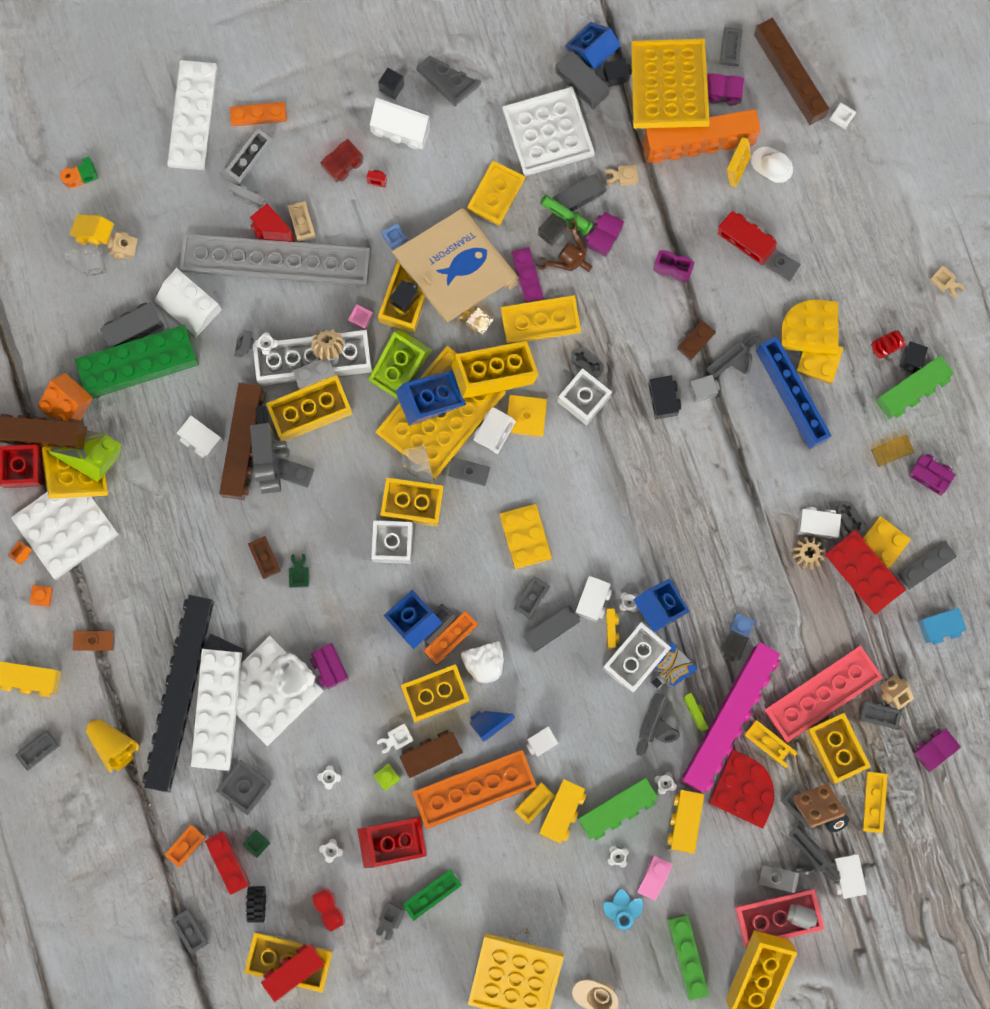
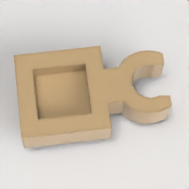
M637 165L618 166V171L616 172L612 169L605 171V175L613 177L606 180L607 185H612L616 181H619V186L638 185Z
M943 265L929 280L943 293L946 289L949 290L950 296L954 299L959 296L955 289H959L961 292L965 289L962 284L954 282L957 277Z

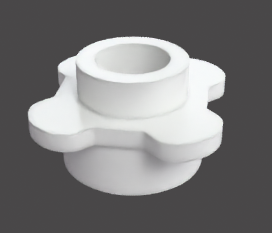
M266 332L255 341V346L260 348L264 355H269L270 351L278 346V342L273 340L270 334Z
M622 593L620 596L622 599L619 606L620 610L623 612L626 610H630L633 613L637 612L638 608L633 599L639 595Z
M327 766L323 773L318 774V780L325 784L326 789H332L336 782H340L341 775L334 771L333 766Z
M666 772L665 775L654 778V782L658 785V793L665 794L666 791L676 790L677 785L672 779V773Z
M330 839L328 844L321 845L319 848L320 853H323L326 857L325 861L328 863L333 862L334 858L340 857L343 854V850L337 846L335 839Z
M616 846L610 847L608 864L611 866L614 864L619 865L621 868L627 865L626 858L629 854L628 849H618Z

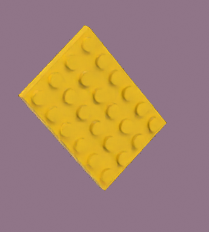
M705 38L631 41L633 128L709 126Z
M446 346L420 379L453 370L451 365L457 353ZM506 391L464 398L465 406L411 426L408 425L399 403L375 433L435 480L481 425L485 414L499 403L506 394Z

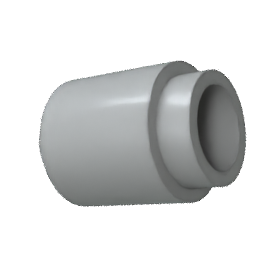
M791 904L786 920L791 921L793 925L810 930L811 927H815L818 916L815 915V910L798 904L796 906Z

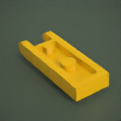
M757 720L754 721L744 734L748 740L785 769L788 767V764L783 761L789 752L793 756L798 754Z

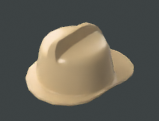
M585 979L580 980L573 987L572 995L574 1000L584 1008L618 1009V996L613 986L608 982H596Z

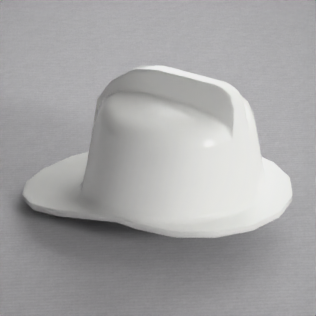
M761 147L751 157L753 168L775 183L786 182L792 176V162L782 152L771 147Z

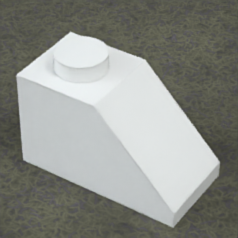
M546 727L527 739L529 744L526 747L531 755L535 754L538 757L559 743L550 728Z

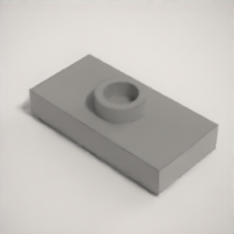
M762 865L758 885L795 893L799 873Z

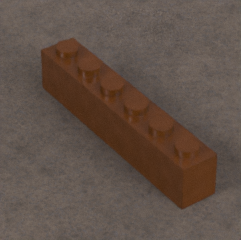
M772 17L757 25L754 33L756 40L808 124L812 125L825 118L829 111L828 105L774 18Z
M238 383L219 491L220 496L223 498L245 500V496L249 494L250 485L247 484L248 477H251L253 472V466H250L251 459L253 458L250 425L257 424L255 409L265 402L266 393L263 392L262 387L259 385Z
M1 414L0 443L37 444L38 446L84 449L87 427L80 424L81 421L69 419V422H66L60 418L46 420V418L35 416L34 419H29L30 417L18 415L17 418L9 414Z

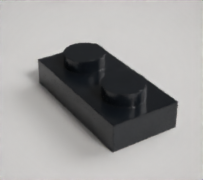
M210 634L203 648L242 652V659L246 652L245 649L213 634Z

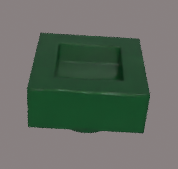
M255 830L242 845L258 858L271 842L258 830Z

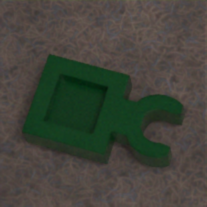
M292 554L291 561L294 564V568H289V587H309V568L303 567L306 562L305 554H302L300 562L295 561V555Z

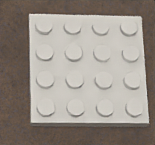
M573 86L502 107L524 176L595 156Z
M46 492L11 517L55 580L119 535L92 496L49 499L48 492Z
M271 636L241 663L236 715L266 746H269L324 692L314 681L313 685L308 686L307 690L294 697L282 698L276 694L274 687L271 685L270 667L275 658L287 653Z

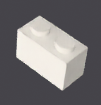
M492 407L485 414L484 422L476 430L473 440L486 449L498 454L516 421L509 415Z
M192 416L187 419L177 432L180 437L179 441L186 447H189V445L194 447V452L201 458L206 456L210 459L224 442L220 436Z
M806 507L800 511L797 534L836 540L839 537L841 514H836L834 510L822 512L817 511L815 507Z
M589 576L575 614L597 622L598 618L602 619L606 609L603 607L604 601H609L612 590L609 589L611 584Z
M859 854L832 858L830 865L838 869L837 871H839L841 877L837 883H834L836 894L842 899L867 895Z

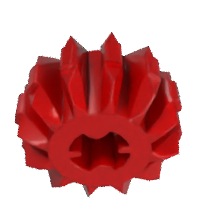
M895 330L874 340L871 346L877 358H883L902 349L905 346V342L900 332Z

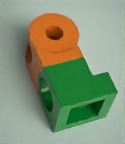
M89 157L82 159L83 164L74 168H65L60 172V179L65 186L75 188L99 179L94 164Z

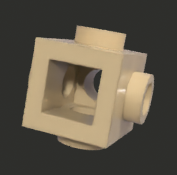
M122 231L114 233L109 237L106 247L109 248L108 254L113 255V258L117 260H130L135 255L138 238L131 237L128 233Z
M895 674L880 685L883 700L887 704L891 703L898 710L914 699L907 681L898 678Z

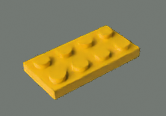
M575 295L501 307L506 344L581 333Z

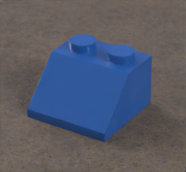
M590 22L565 45L569 51L572 50L575 54H579L583 58L584 63L588 67L591 66L594 70L600 67L603 61L613 55L616 49L621 46L611 28Z

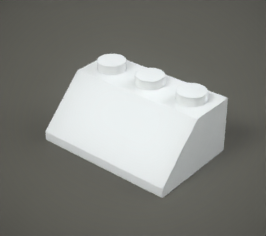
M376 98L370 129L377 137L384 136L390 138L395 143L402 142L412 149L419 148L423 150L430 132V119L428 115Z
M177 268L163 282L154 300L181 325H185L187 330L195 337L221 312L219 304Z
M640 623L602 669L618 683L634 693L671 647L643 623Z

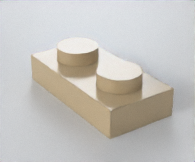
M306 201L289 205L288 209L297 241L302 242L316 238Z

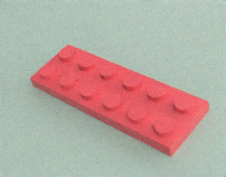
M860 645L764 709V711L787 743L883 677Z

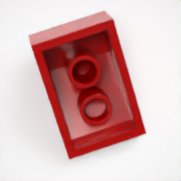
M420 817L357 828L364 868H375L427 856Z

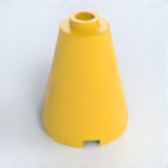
M101 719L90 721L86 727L87 736L105 768L110 773H113V769L119 771L134 758L133 752L135 750L138 752L139 744L135 740Z

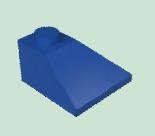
M478 711L470 717L472 721L469 724L484 743L512 722L515 716L511 713L491 711L481 713Z

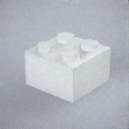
M582 368L559 395L557 402L587 426L610 399L612 392Z
M373 521L372 562L411 564L412 522Z

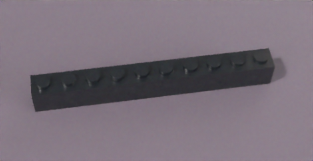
M189 595L188 599L184 601V618L180 619L178 629H181L179 637H176L174 642V648H176L175 656H172L170 660V667L172 669L165 681L167 691L161 698V706L163 708L156 720V725H158L157 733H154L152 737L153 751L149 752L147 758L149 768L148 772L145 771L142 783H145L144 788L171 793L200 667L202 649L205 645L214 606L212 599Z

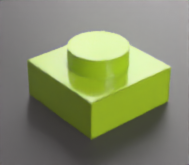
M387 764L373 775L384 791H387L401 780L390 764Z

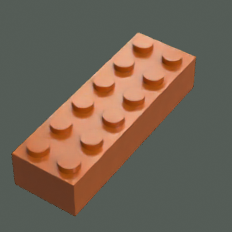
M753 109L709 117V126L646 128L643 146L647 163L657 164L663 160H678L684 156L696 157L700 153L706 152L707 154H713L723 149L730 151L738 147L742 137L749 140L751 147L756 143L761 131L757 111Z

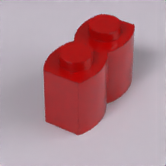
M328 888L312 896L313 904L322 914V922L330 932L345 924L344 914L336 906L335 896Z

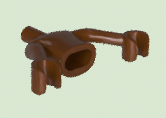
M570 218L574 222V226L569 227L566 224L565 226L571 231L578 247L571 242L564 246L558 258L565 263L546 261L544 257H540L545 264L539 266L536 263L538 269L544 270L547 266L567 271H573L579 266L587 272L592 269L593 266L584 260L587 250L576 230L577 223L575 219Z

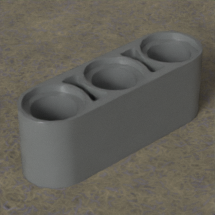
M593 174L557 194L552 199L573 212L603 195L607 189L599 176Z
M569 605L523 637L532 651L536 652L574 627L580 620Z

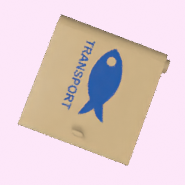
M465 208L456 211L392 251L394 257L446 323L502 287L504 289L509 288L510 290L518 284V275Z

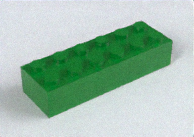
M185 325L75 359L83 389L93 399L199 366L189 332Z

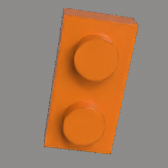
M191 824L165 853V856L178 868H181L207 837Z

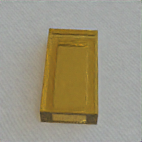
M904 435L871 449V452L878 467H881L914 453V449L907 435Z

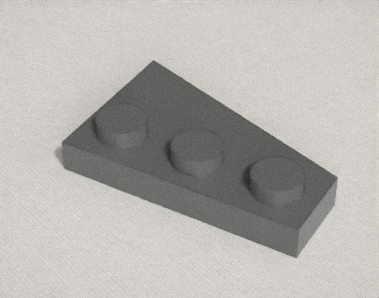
M430 55L416 68L454 106H457L481 85L480 80L476 78L474 80L466 76V73L458 72L450 68L448 64Z

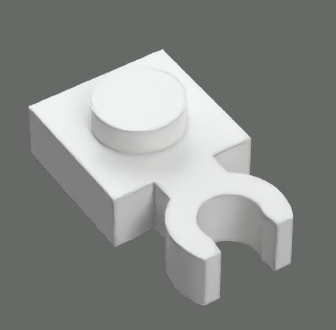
M403 724L388 732L390 738L379 739L377 744L379 745L383 742L387 744V748L381 751L382 754L390 751L392 746L398 750L414 742L406 725Z

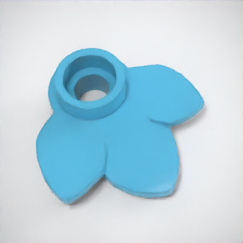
M622 889L615 894L613 903L604 902L605 915L614 920L615 926L621 930L629 929L633 925L634 919L639 917L643 910L642 899L638 898L631 901L628 894ZM621 916L627 917L626 923L622 924L620 922Z

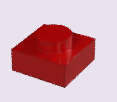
M368 170L367 183L386 188V174L379 170Z

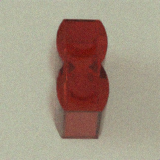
M346 139L333 152L328 154L320 164L337 183L338 181H344L349 176L348 172L350 170L359 168L364 158L363 154L353 143Z

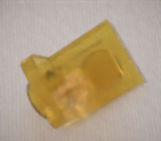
M478 306L469 308L462 313L460 318L462 323H467L479 335H483L494 321Z

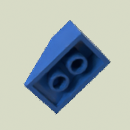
M453 370L404 383L395 391L409 426L427 421L466 405L464 398L461 396Z

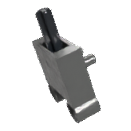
M259 406L255 409L257 424L250 425L255 481H259L261 494L281 492L278 459L289 457L290 450L287 448L286 441H276L270 423H268L267 407Z

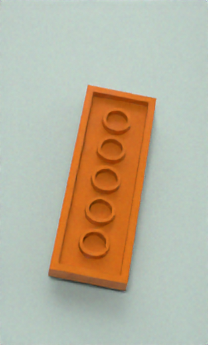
M522 749L412 793L425 828L429 829L537 786Z

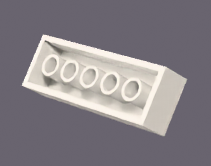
M367 330L340 333L342 340H344L342 354H338L337 359L334 357L330 359L335 375L346 376L371 373L372 367ZM313 337L277 341L278 346L273 348L269 355H264L262 350L257 348L254 343L256 380L259 386L296 382L292 370L321 360L314 355L311 347Z

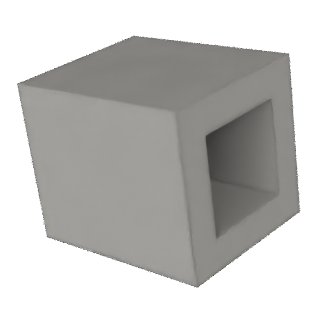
M713 375L693 380L689 384L694 403L716 397L718 390H720L717 379L714 380Z

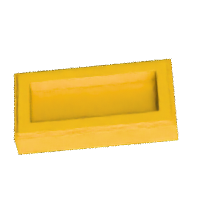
M541 782L514 811L529 825L556 795Z

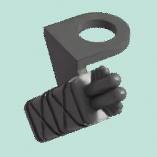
M748 333L743 337V342L740 340L734 344L733 347L708 366L706 372L709 375H713L715 379L724 370L733 366L743 374H748L751 370L752 354L748 353L745 355V353L749 350L747 347H753L752 345L757 343L758 336L755 333Z
M659 693L655 694L639 738L642 740L636 748L637 756L642 757L647 752L646 750L649 747L648 741L653 742L654 737L663 743L674 742L680 737L678 730L661 720L669 697ZM675 734L672 738H666L668 735Z
M796 826L788 835L803 851V855L798 865L791 872L799 873V875H809L815 872L817 867L820 872L825 870L826 876L830 880L838 882L841 879L840 873L837 871L838 869H835V866L830 865L832 863L830 858L824 854L803 828Z

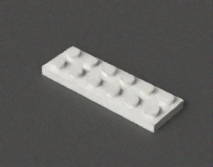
M180 60L168 167L195 170L206 169L217 63Z
M202 649L191 767L231 770L242 652Z

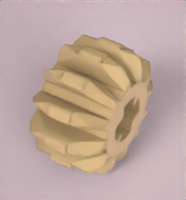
M325 329L324 332L318 330V335H313V341H311L314 355L321 360L327 358L330 361L332 357L337 359L338 354H342L344 348V340H342L340 332L336 333L334 329L331 331Z
M805 537L803 542L800 540L796 542L798 547H793L792 549L796 552V554L792 555V558H798L795 564L803 563V570L806 569L807 565L810 570H813L814 565L819 567L821 565L819 561L825 559L824 556L820 555L825 552V549H819L822 545L821 542L816 545L814 544L815 538H812L809 543L808 538ZM807 550L812 552L810 558H808L809 555L805 556Z

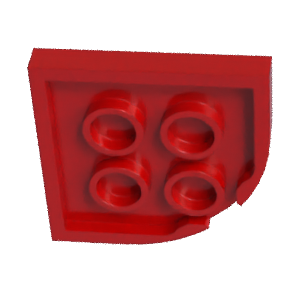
M732 750L709 804L764 829L774 804L775 794L772 779L759 762L738 751Z

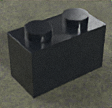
M672 375L649 379L648 387L655 420L678 416L679 410H681V401L676 398L675 392L678 391L676 380L673 381Z

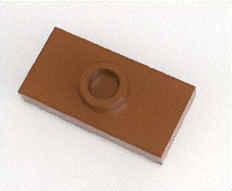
M74 631L73 651H113L114 632Z

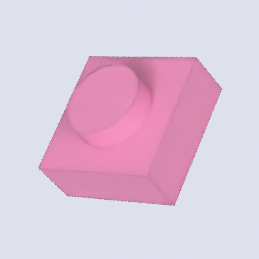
M356 304L348 322L365 330L373 316V312Z

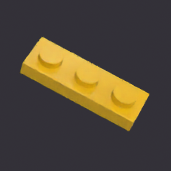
M866 772L862 831L883 833L888 774Z

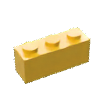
M0 662V690L12 692V688L20 689L19 693L31 694V691L39 692L38 696L50 697L51 694L57 695L61 671Z
M563 779L539 834L560 844L562 840L566 842L570 834V830H568L570 822L574 823L578 816V812H576L578 804L582 805L587 796L584 793L585 789Z
M679 790L678 794L675 793L673 805H676V811L672 813L670 825H673L672 833H668L667 845H670L669 849L695 854L704 794Z

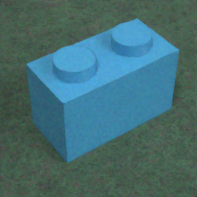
M959 608L918 621L925 643L932 642V645L944 642V637L950 636L951 639L962 636L961 632L967 630Z

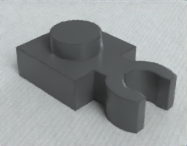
M386 901L379 918L383 924L377 928L376 935L382 936L385 930L386 935L384 939L391 940L393 937L392 929L399 928L406 910L392 902Z

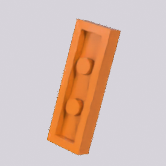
M285 101L230 107L231 126L287 122Z
M464 611L423 652L438 665L479 624Z

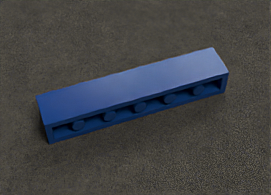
M778 337L760 344L756 349V353L809 450L826 442L832 435Z

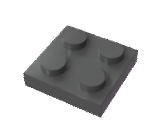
M240 759L216 792L246 815H249L272 783Z

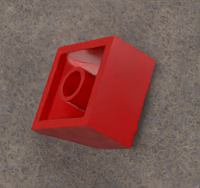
M268 203L250 216L252 222L250 226L259 240L295 242L291 230Z

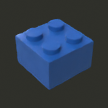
M670 578L649 588L633 599L653 632L664 628L690 612Z
M413 590L383 615L413 649L442 624L439 618Z

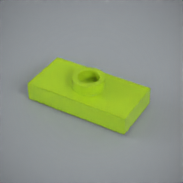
M692 693L685 695L683 700L698 731L702 732L708 729L703 718L705 712L700 704L697 705Z

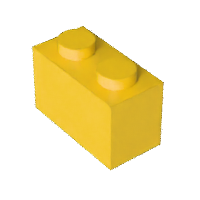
M77 214L69 235L76 238L75 241L83 245L87 243L95 246L107 244L114 223L99 215Z

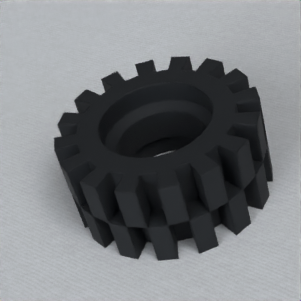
M248 886L246 895L247 923H264L266 916L265 886Z

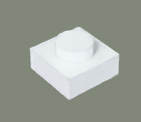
M840 103L830 120L846 129L856 112Z

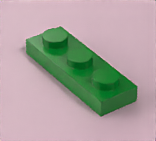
M450 869L403 903L402 906L414 921L461 887L462 884Z

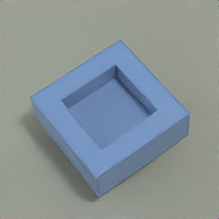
M397 223L382 232V236L391 250L407 241V237Z
M737 613L729 632L748 639L755 621Z

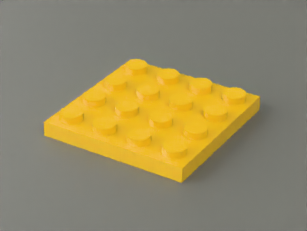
M485 933L468 1005L483 1009H550L564 953Z

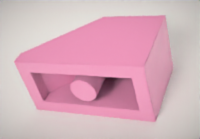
M652 855L637 893L656 900L673 864Z

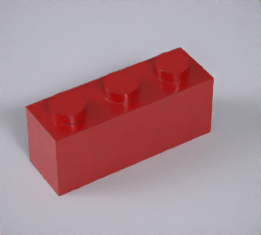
M731 211L718 226L719 236L761 266L776 250L777 242L775 238L770 234L766 235L756 224L746 221V218L740 213Z
M226 831L205 840L229 894L233 895L251 886Z
M305 943L296 950L297 955L292 959L290 956L286 957L279 963L281 965L279 969L274 971L272 968L263 975L264 980L260 983L274 1003L326 964L313 944L307 946Z

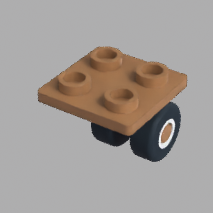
M829 784L793 796L794 803L810 828L825 823L830 832H838L848 825L849 818L846 815V811Z

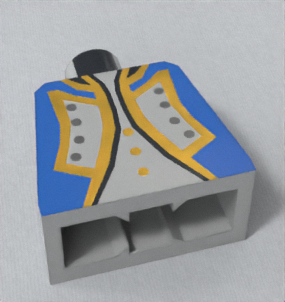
M673 643L669 645L671 649L653 669L657 675L650 681V684L656 690L660 689L665 683L672 688L698 670Z

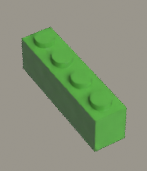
M940 355L880 396L876 403L888 419L894 416L897 419L905 413V408L908 406L913 408L919 404L921 397L924 395L929 397L935 393L936 390L934 388L939 385L943 387L948 384L954 372Z
M644 778L579 817L578 821L588 838H594L596 841L606 835L604 833L605 830L610 827L614 830L621 826L623 819L628 817L631 820L639 815L638 810L643 807L647 810L656 804L655 800L658 797L648 780Z
M684 914L666 919L687 999L691 1001L709 996L688 915Z

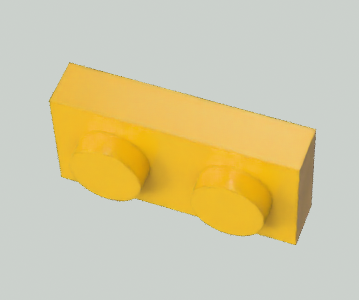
M615 608L606 609L607 649H615L616 644H619V633L615 631V625H619L618 613H615Z

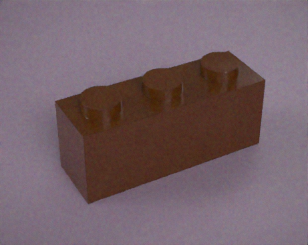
M448 730L437 734L438 738L433 741L429 738L420 742V747L416 749L410 747L402 751L403 755L399 757L409 778L415 777L463 754L453 731L449 733Z

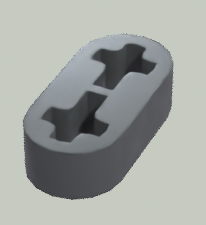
M583 348L573 351L571 361L580 370L583 368L594 378L602 375L604 366L599 359ZM576 354H577V355L583 354V359H584L585 361H587V362L585 363V362H584L583 360H581V359H580L579 361H577V360H576V358H577ZM588 364H591L592 366L598 365L599 372H592V367Z
M841 502L836 507V514H841L842 524L849 533H852L854 531L851 528L853 526L852 519L855 524H860L858 532L861 534L865 529L862 517L851 502ZM842 506L850 509L848 511L850 517L846 513H841Z

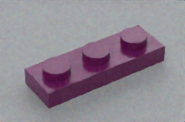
M530 247L511 251L525 303L544 300Z

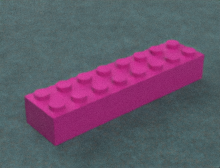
M761 642L753 647L682 775L681 783L699 793H704L711 789L714 780H712L714 774H719L724 765L721 761L731 753L734 747L731 745L732 741L739 738L743 731V728H741L742 723L749 720L753 712L750 710L752 705L757 704L762 696L759 693L760 690L767 687L771 680L770 672L777 669L781 661L778 659L780 653Z

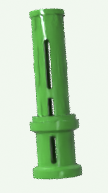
M547 194L542 197L540 205L564 219L569 227L574 226V222L570 218L575 219L577 223L576 229L581 232V235L585 236L589 233L593 226L591 220L587 221L580 216L579 212H572Z

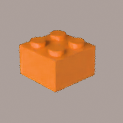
M64 373L50 380L37 407L51 420L52 418H60L66 422H69V419L81 421L93 397Z

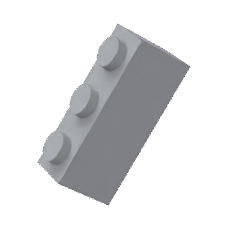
M257 128L221 175L229 182L238 185L272 139Z

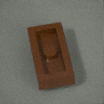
M701 320L677 347V350L692 361L715 335L716 331Z
M266 536L248 543L263 579L281 572Z

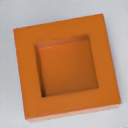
M19 540L8 556L21 565L29 557L32 549Z
M32 585L30 605L51 607L53 588Z

